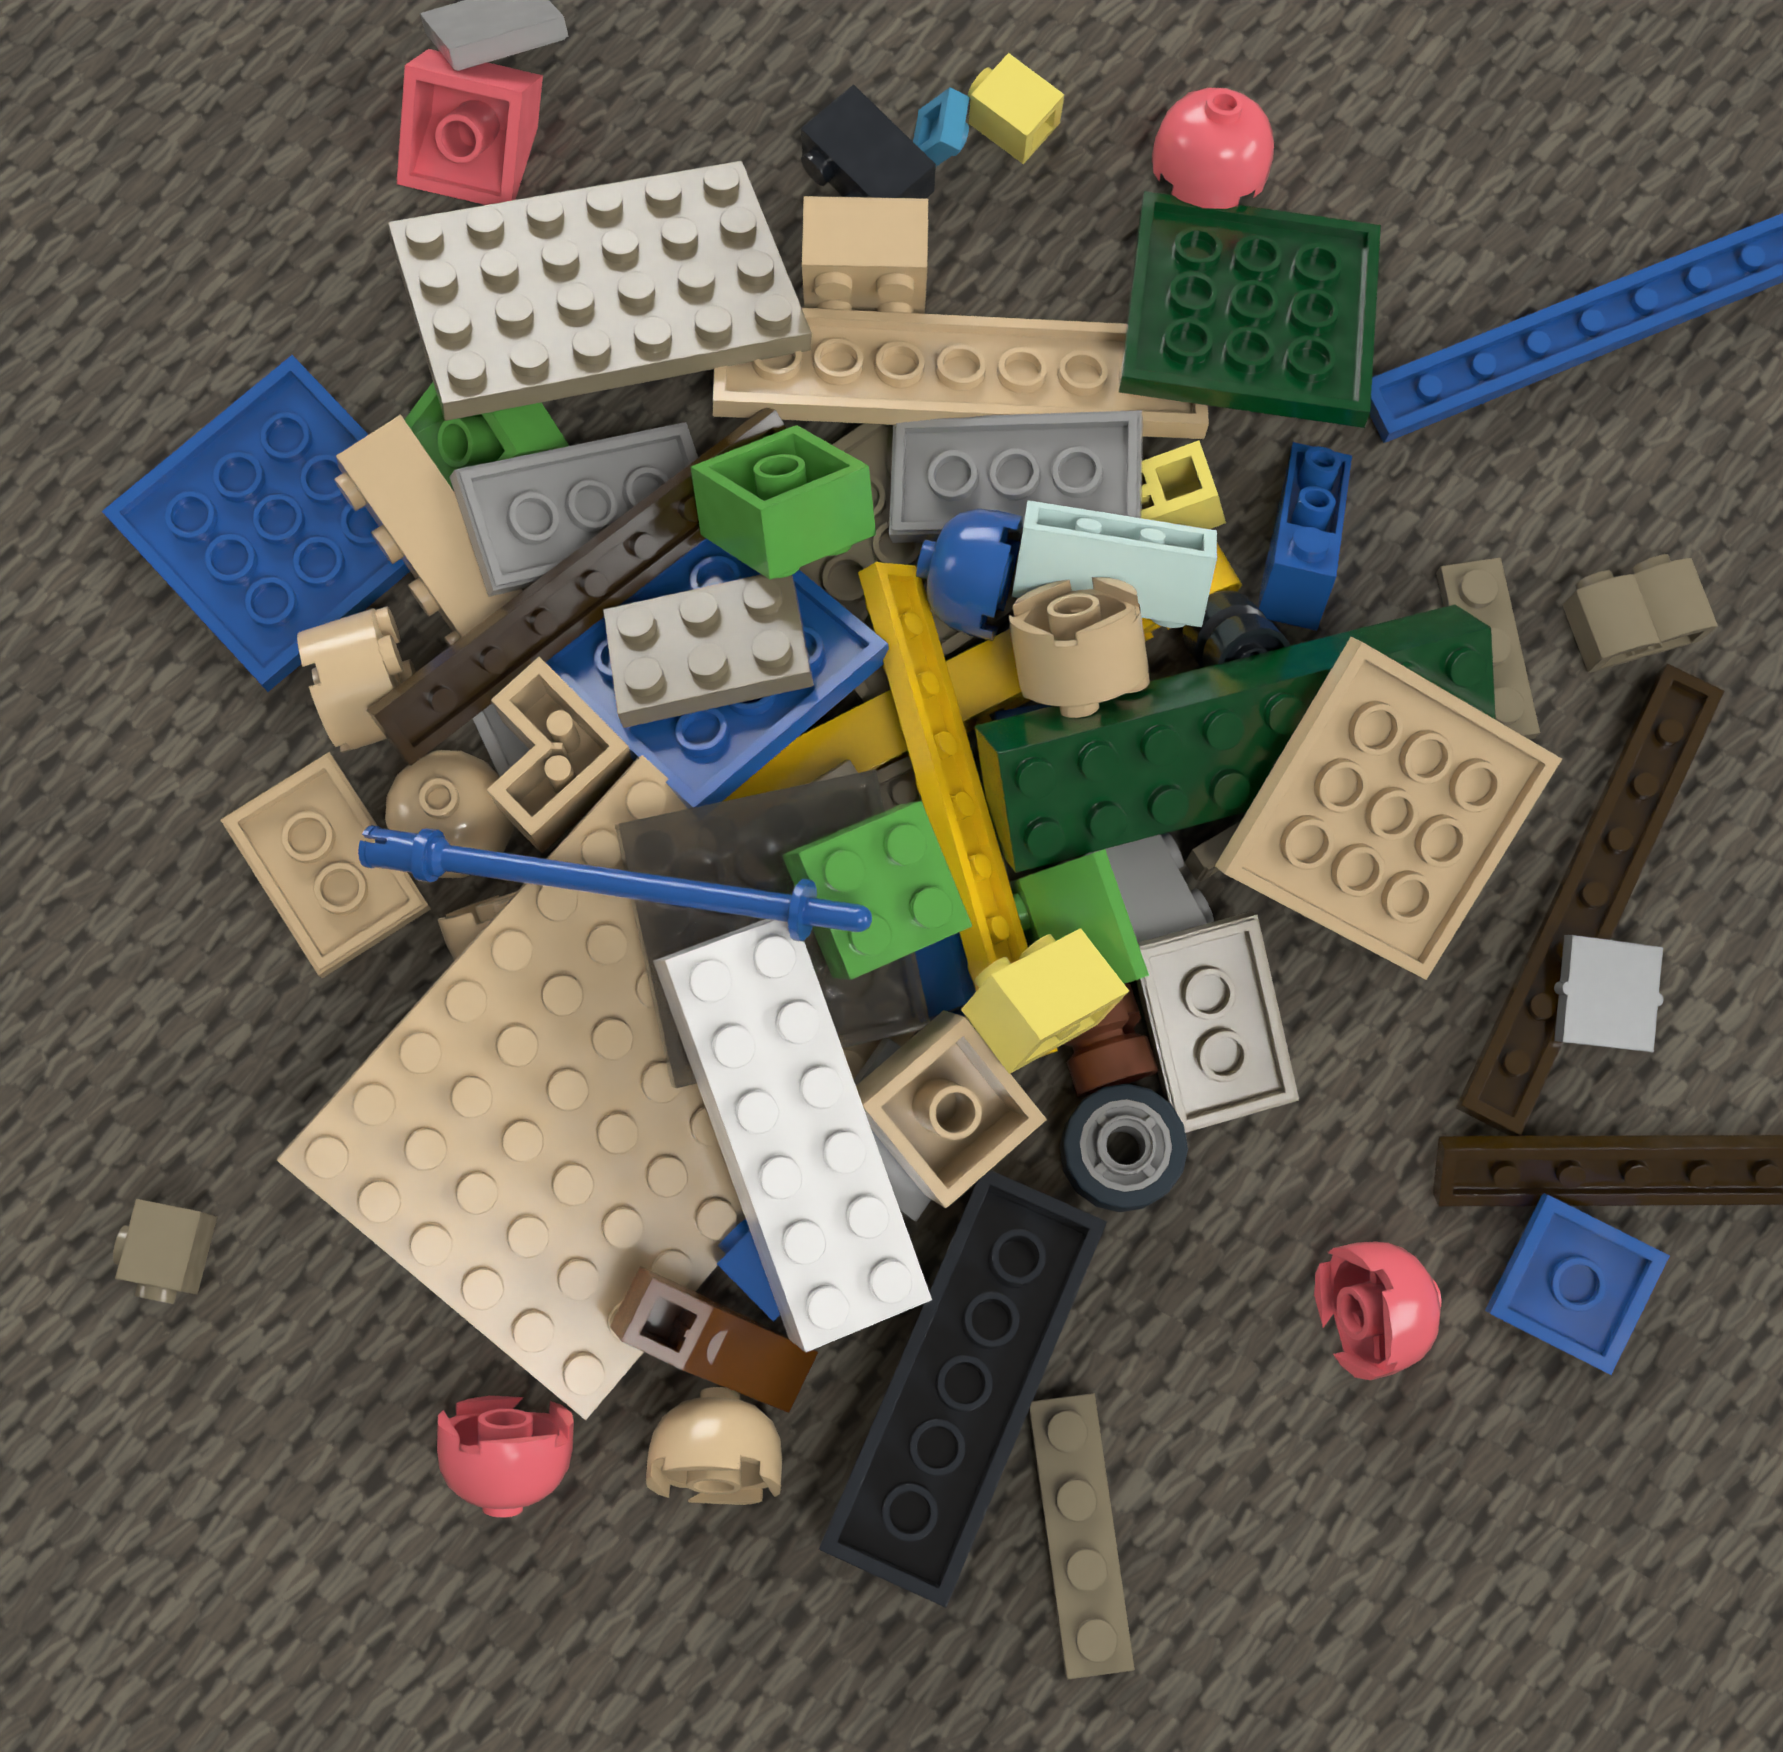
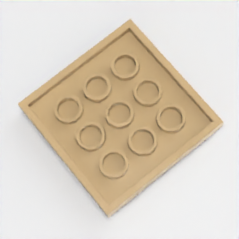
M1350 637L1215 867L1229 877L1427 980L1562 758L1367 644Z

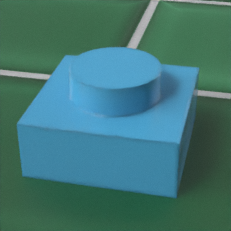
M951 87L918 111L913 142L936 164V167L951 156H956L962 150L969 133V125L965 121L970 97Z

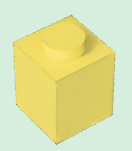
M1009 53L993 70L989 67L985 68L976 77L969 89V124L1022 164L1030 158L1060 124L1064 94Z

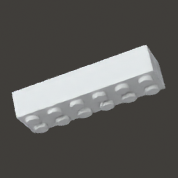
M765 919L653 960L789 1340L803 1351L808 1352L931 1301L932 1298L805 942L791 939L788 922Z

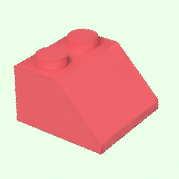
M432 49L426 50L405 65L397 184L483 205L516 200L538 129L543 75L488 62L457 71L452 68L440 51Z

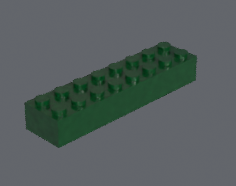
M1454 604L1150 681L1149 685L1141 691L1125 693L1116 698L1099 702V709L1086 717L1068 718L1061 715L1059 706H1051L976 725L975 731L987 807L1000 852L1017 873L1247 812L1350 637L1367 644L1496 720L1491 627Z

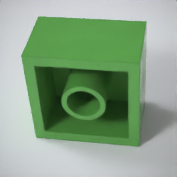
M797 425L691 466L701 535L769 580L793 575L800 567L827 555L832 556L845 553L853 544L876 535L869 465Z
M922 801L901 804L782 855L794 886L801 879H809L816 885L817 898L860 904L871 911L872 923L864 932H851L813 926V932L832 978L852 980L972 927Z

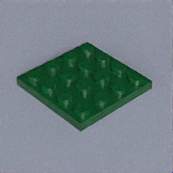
M1144 191L1138 226L1119 393L1365 428L1371 408L1381 225L1244 205L1228 209L1201 208L1180 201L1173 195Z

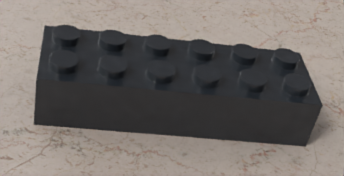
M989 1170L976 1182L929 1291L932 1300L924 1303L822 1539L819 1547L820 1551L938 1605L947 1607L1107 1221L992 1170Z

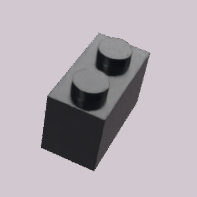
M854 84L801 128V162L804 169L817 184L825 186L829 183L842 197L927 199L934 193L936 164Z

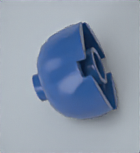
M974 509L959 513L944 525L936 542L925 539L918 560L916 577L927 579V600L935 615L948 627L969 636L989 641L994 640L999 626L987 624L989 617L994 618L996 610L1004 611L1020 547V541L1008 539L1010 529L1017 530L1023 528V516L999 510Z

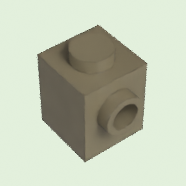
M136 1199L129 1226L124 1225L121 1228L115 1241L113 1262L118 1265L115 1279L137 1283L134 1296L174 1304L178 1291L198 1295L217 1216Z

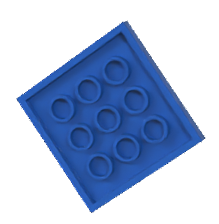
M293 355L288 357L102 511L109 521L267 692L302 664L297 641L299 632L363 612L410 572L402 559L394 564L388 560L371 534L373 530L379 527L365 506L355 511L334 481L336 477L342 474L338 468L336 455L368 436L367 432Z
M705 539L619 606L761 574L716 544ZM798 570L793 574L813 677L814 686L623 728L617 713L604 617L545 663L629 746L632 760L635 761L639 756L643 755L669 779L666 781L668 786L692 815L700 821L884 664L883 659L889 650V646L886 641L802 571Z

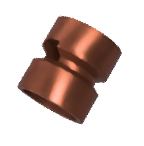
M1125 983L1129 992L1098 1025L1063 1044L1073 1047L1074 1054L1067 1061V1065L1077 1096L1079 1097L1091 1095L1102 1087L1136 1082L1158 1072L1148 1037L1136 1034L1134 1030L1141 1016L1130 984Z

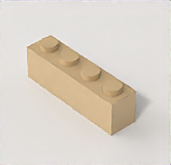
M401 415L336 455L338 468L342 472L341 475L334 479L336 485L355 511L365 506L379 527L371 532L373 538L392 564L402 559L413 574L415 580L408 584V588L428 616L438 611L452 631L444 637L449 647L522 592L521 589L488 597L455 492Z

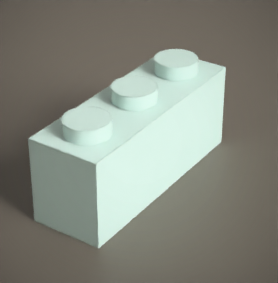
M1028 500L1012 597L1020 598L1035 588L1056 581L1070 580L1072 591L1093 589L1092 577L1113 578L1124 581L1136 589L1142 618L1151 619L1154 623L1168 628H1180L1185 625L1202 627L1217 561V530Z

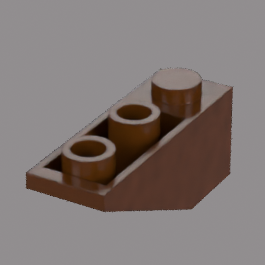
M640 1266L610 1326L620 1341L683 1371L788 1413L818 1354V1351L815 1349L805 1352L790 1341L788 1336Z

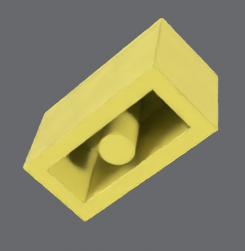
M1081 928L1057 941L1051 934H1048L1029 946L1019 957L1020 960L1011 964L1007 957H1003L989 965L974 980L979 989L961 1011L1009 1074L1098 1025L1129 992L1128 988Z

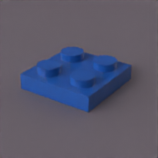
M1543 1193L1485 1311L1612 1375L1670 1255Z

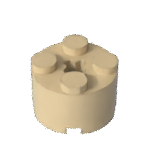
M1092 577L1093 589L1072 591L1070 580L1056 581L1035 588L1015 601L1012 605L1014 617L1009 615L1010 632L1019 685L1025 698L1045 705L1059 706L1061 715L1065 717L1080 718L1095 713L1099 709V702L1116 698L1125 693L1141 691L1149 685L1148 659L1137 591L1132 585L1124 581L1106 577Z
M389 607L377 610L374 608L299 632L297 641L302 666L316 664V668H312L314 685L309 686L323 726L334 746H340V752L344 753L387 739L366 710L416 673L410 659L401 660L396 643L401 642L400 635Z

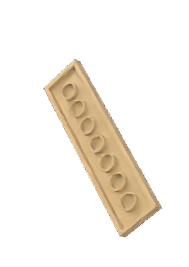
M802 308L812 332L810 351H797L794 354L714 368V417L751 418L762 409L770 408L777 411L781 420L896 425V423L967 418L985 415L1142 410L1143 436L1204 439L1209 425L1207 405L1119 393L1127 325L1121 323Z

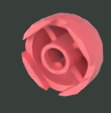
M1204 88L1189 92L1167 111L1161 123L1152 153L1153 173L1158 181H1160L1162 173L1165 180L1173 185L1171 194L1180 201L1209 209H1228L1238 206L1240 197L1249 195L1253 191L1254 197L1260 194L1269 177L1274 154V140L1268 117L1259 104L1252 99L1227 88Z
M1384 1242L1352 1243L1330 1250L1328 1253L1333 1255L1331 1261L1320 1263L1315 1273L1314 1297L1323 1328L1334 1314L1344 1351L1333 1354L1339 1364L1355 1378L1374 1380L1393 1375L1420 1361L1432 1348L1438 1335L1441 1312L1440 1290L1421 1262L1404 1248Z
M489 1395L457 1402L456 1416L448 1418L443 1410L438 1414L437 1453L439 1469L447 1486L466 1502L482 1507V1511L492 1517L516 1516L523 1511V1507L537 1503L548 1496L560 1484L569 1469L573 1449V1415L571 1411L561 1404L550 1401L549 1413L525 1412L513 1409L523 1397Z

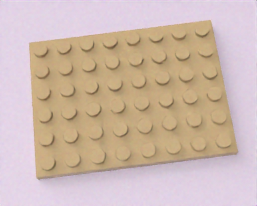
M643 755L633 762L547 858L550 860L791 895L793 893L708 814L698 821L668 786L666 781L669 779ZM524 883L278 1156L277 1161L577 1414L587 1420L644 1353L620 1341L610 1328L640 1266L695 1292L717 1267V1263L726 1255L718 1245L745 1219L653 960L765 919ZM812 929L804 942L854 1080L884 1037L890 1038L902 1047L924 1022H917L913 1001L878 969L852 980L832 978Z

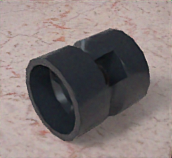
M1218 591L1210 594L1202 627L1185 625L1182 632L1185 648L1202 668L1291 646L1285 636L1271 621L1267 620L1261 610L1246 595L1237 591Z

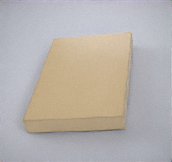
M330 752L221 819L229 835L321 978L329 975L431 910L408 872L382 868L371 869L361 865L358 855L360 840L375 843V839L365 838L362 833L368 826L378 825Z

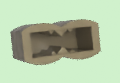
M1668 554L1659 555L1634 566L1632 569L1634 574L1614 577L1612 571L1606 570L1589 575L1575 584L1577 590L1563 604V608L1588 673L1699 642L1718 627L1692 558L1671 561Z

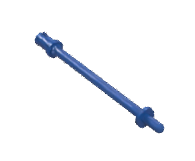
M371 825L363 831L362 835L365 838L375 839V843L362 840L359 842L358 855L363 867L409 872L418 881L434 882L447 871L788 922L791 939L799 942H804L806 937L810 935L813 926L851 932H864L872 923L871 911L863 905L817 898L816 885L809 879H801L796 884L791 895L454 846L449 844L443 832L430 828L422 829L419 833L383 829L379 826Z

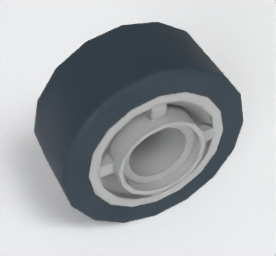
M1126 1083L1102 1087L1084 1098L1064 1125L1059 1149L1063 1172L1076 1193L1095 1207L1115 1212H1126L1143 1209L1170 1192L1183 1173L1188 1145L1184 1124L1171 1103L1151 1089ZM1125 1132L1135 1138L1140 1150L1136 1163L1122 1165L1111 1159L1106 1147L1107 1138L1110 1134Z

